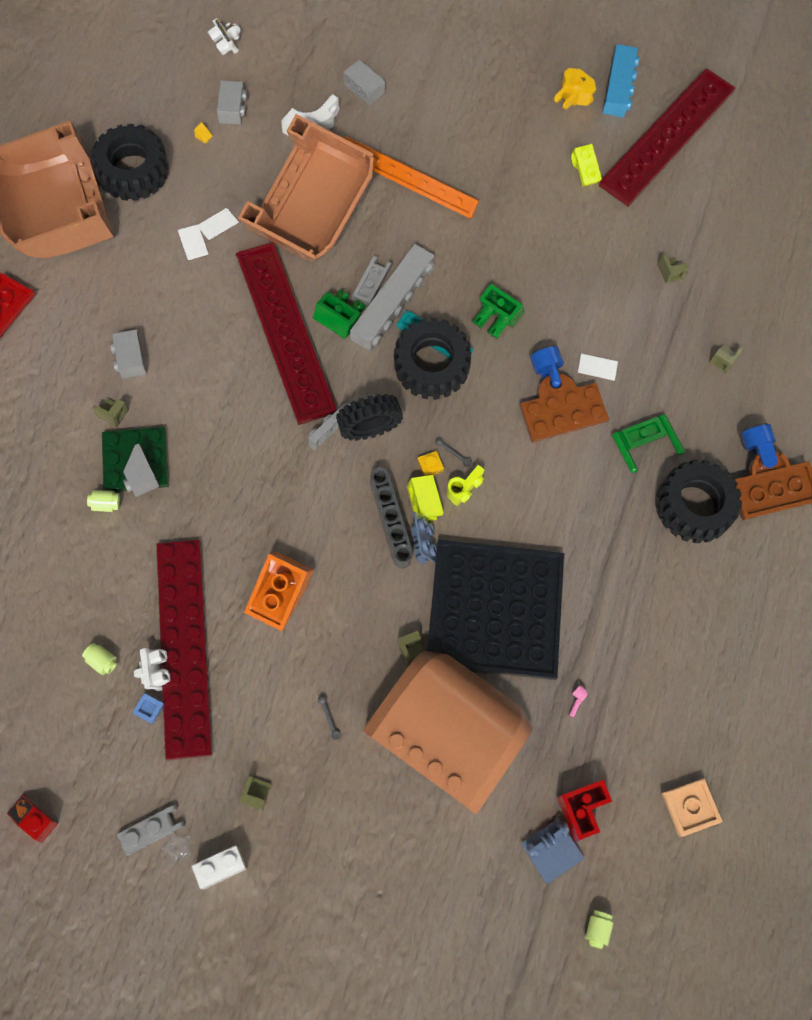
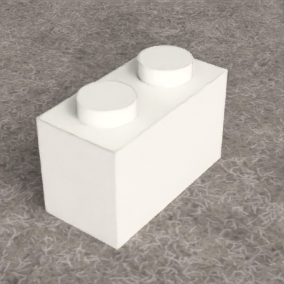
M233 846L193 865L192 869L200 889L204 890L246 870L247 867L239 847Z

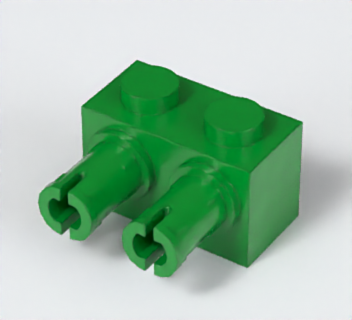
M490 284L479 299L482 309L472 320V323L482 329L491 315L496 316L498 319L487 332L489 335L494 336L495 339H498L506 326L513 328L525 312L521 303Z
M339 290L335 296L327 292L316 303L313 319L343 339H346L350 335V330L358 321L360 313L365 310V305L361 303L358 306L359 300H356L352 306L346 304L345 301L349 299V295L347 292L341 295L344 290Z

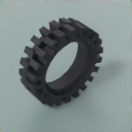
M376 394L375 397L370 395L365 400L360 398L359 402H351V406L345 405L344 409H340L336 415L341 436L351 441L353 439L359 441L361 438L367 440L370 436L375 438L377 434L381 436L384 434V431L390 432L391 428H396L397 424H400L401 420H403V414L397 397H394V395L389 396L388 394L383 396Z

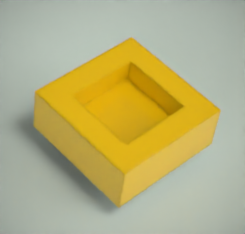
M437 451L417 457L423 476L444 472V467Z

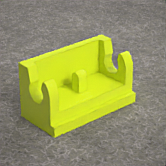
M433 475L411 478L406 487L413 512L418 513L428 522L437 520V516L443 515L444 512Z

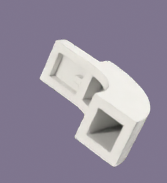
M332 94L320 109L310 113L299 112L292 108L281 120L282 133L288 135L287 129L295 114L327 130L334 127V117L339 112V98Z

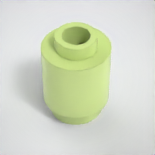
M92 490V494H88L87 506L91 507L92 511L113 512V510H119V493L108 490Z
M92 643L82 655L85 662L101 675L110 674L117 665L115 663L117 658L100 644Z
M594 910L593 916H590L585 939L589 940L590 946L603 949V945H609L613 922H611L613 916Z

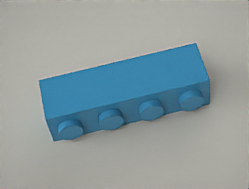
M616 44L602 114L624 118L626 110L630 111L632 99H629V96L633 95L635 85H632V82H635L637 75L634 67L637 68L640 56H637L638 48Z

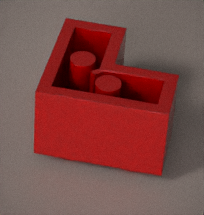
M604 779L557 798L574 842L600 833L592 810L613 802Z

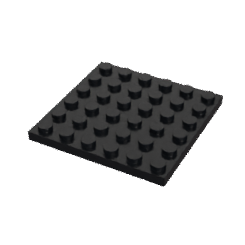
M438 539L427 651L448 654L470 671L557 680L564 553Z

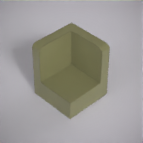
M663 254L658 262V267L665 283L684 279L689 269L686 262L679 264L676 258L668 259L666 254Z
M722 345L713 356L710 364L726 374L744 348L740 347L735 353Z
M106 399L101 407L94 405L92 408L97 417L116 427L128 412L125 402L119 399L115 402Z
M418 630L397 639L398 648L407 667L424 651L420 643L421 636Z
M249 775L239 802L263 811L272 785Z

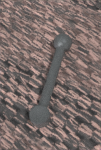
M438 438L436 440L437 446H442L463 461L464 466H471L472 460L470 458H464L446 445L443 439Z
M320 696L318 702L322 704L330 725L331 737L333 740H338L340 733L335 729L326 705L327 699L325 696Z

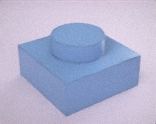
M144 693L132 713L153 725L164 704Z

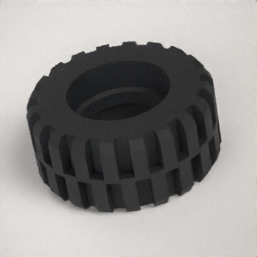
M121 124L117 125L115 129H108L106 134L102 133L98 137L99 141H95L91 151L92 166L99 185L102 186L106 193H110L112 197H120L121 200L126 201L128 199L138 201V198L143 197L145 199L149 197V194H155L158 191V187L161 188L164 185L169 169L167 156L161 139L152 130H145V127L140 125L136 127L134 124H127V126ZM128 156H140L146 159L140 166L133 169L115 167L121 159Z
M431 318V321L422 319L419 320L417 325L416 323L410 324L409 330L404 329L401 332V338H397L394 349V367L398 380L402 381V386L406 390L410 388L411 394L415 396L421 394L423 399L433 396V399L436 400L440 399V395H444L446 398L451 395L452 390L457 392L461 384L466 382L467 374L470 372L471 346L469 341H466V335L462 331L459 333L458 326L455 324L450 326L449 321L444 319L442 322L437 321V318ZM438 346L445 349L450 354L452 360L449 366L441 371L427 372L420 369L414 363L413 357L419 350L425 347Z
M691 460L689 464L687 462L681 463L668 474L657 492L656 508L660 509L657 513L659 519H664L663 526L666 529L670 528L672 535L675 537L680 535L682 536L681 540L686 542L693 539V543H701L702 540L707 543L714 538H719L731 527L740 514L739 509L742 507V501L739 498L742 495L740 489H736L738 483L735 479L729 477L730 473L727 470H721V466L716 463L711 465L710 461L703 460L699 463L698 460ZM694 487L705 491L714 502V515L700 516L691 512L682 500V489Z

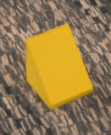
M202 122L194 129L195 137L205 144L213 137Z

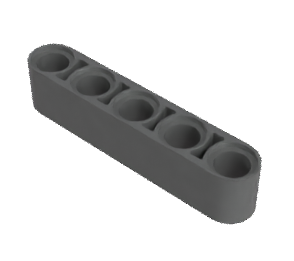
M377 467L370 474L372 493L393 562L398 568H407L412 562L413 550L390 475L385 468ZM376 477H382L385 480L383 482H377L374 479ZM386 495L390 497V500L382 501L380 497ZM392 514L396 516V519L390 521L386 516ZM400 534L402 539L395 540L392 538V535ZM405 553L408 555V558L401 560L397 555Z

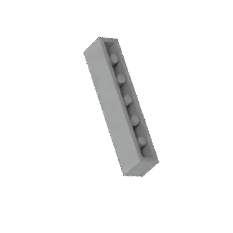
M416 244L413 245L350 330V340L369 351L374 346L377 347L380 344L384 332H388L391 329L394 318L401 315L405 303H409L412 300L416 288H420L424 283V277L433 271L435 264L432 253Z

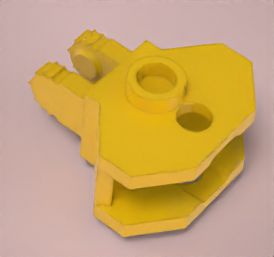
M568 68L563 74L562 89L555 95L554 101L558 103L564 98L565 101L562 108L565 110L572 105H590L593 102V94L596 92L594 79L581 69Z

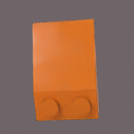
M277 551L268 554L244 613L283 631L302 598L315 569Z

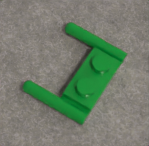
M666 414L612 434L631 473H636L638 468L629 451L661 439L668 435L678 455H682L685 452Z

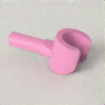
M579 686L573 692V695L577 698L569 713V716L573 718L579 705L587 696V690L582 686Z

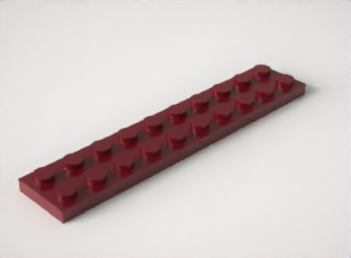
M706 68L600 181L599 187L629 207L734 93L736 87Z
M274 243L237 252L236 257L297 424L301 425L326 417L329 414L333 415L337 409Z
M200 540L158 543L156 546L161 649L167 652V660L161 663L162 669H166L170 673V681L162 685L165 760L212 756L201 542Z

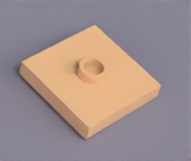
M705 778L661 793L679 838L723 822Z

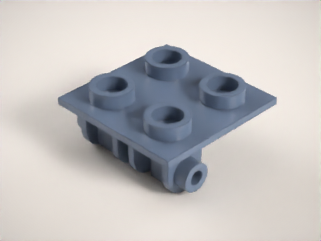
M414 512L415 522H413L411 530L414 538L413 542L416 543L414 544L416 560H418L419 564L427 563V559L435 563L437 547L433 543L432 538L434 535L433 525L424 517Z
M559 818L521 843L546 884L585 859L568 834V827L562 824Z

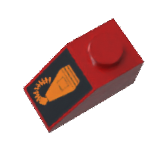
M22 795L7 812L19 828L38 842L43 843L58 825L54 819L25 795Z

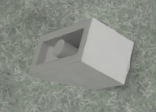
M135 445L123 471L126 476L123 482L127 491H133L135 497L158 488L159 485L140 445Z

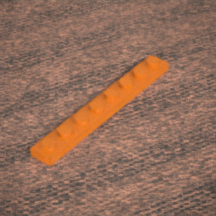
M349 136L344 137V139L373 153L374 172L470 219L473 218L480 202L479 199Z

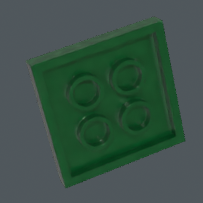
M165 427L102 432L103 490L114 492L127 491L123 482L126 479L123 471L134 446L137 444L140 445L159 485L158 488L169 487Z

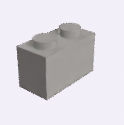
M358 60L343 72L344 85L368 106L385 94L384 79L373 72L362 61Z
M220 80L217 105L219 123L241 125L242 117H245V105L243 103L247 102V90H244L243 82Z
M137 330L112 334L113 342H110L112 354H116V360H113L115 372H119L122 379L145 375V364Z

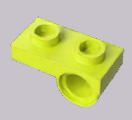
M589 144L575 148L571 153V160L574 168H578L582 186L599 183L602 178L593 145Z
M477 465L466 480L460 477L452 478L448 483L446 495L451 503L457 507L461 502L466 503L472 495L471 490L474 487L478 488L484 481L483 474L485 469ZM459 487L461 492L456 493L451 488Z

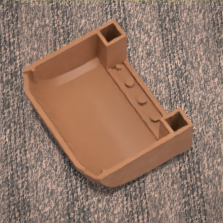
M295 114L287 129V133L295 145L262 206L258 207L247 201L238 219L249 231L302 259L314 262L327 255L338 240L372 179L374 155L362 147Z
M71 120L0 145V235L16 250L35 258L55 257L114 237L90 155Z
M422 651L408 666L362 731L477 814L523 747L533 727L520 705L448 654Z

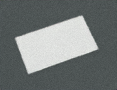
M226 208L198 224L197 227L210 240L239 222Z
M197 225L178 230L188 260L209 255Z
M581 354L578 373L615 381L618 361Z

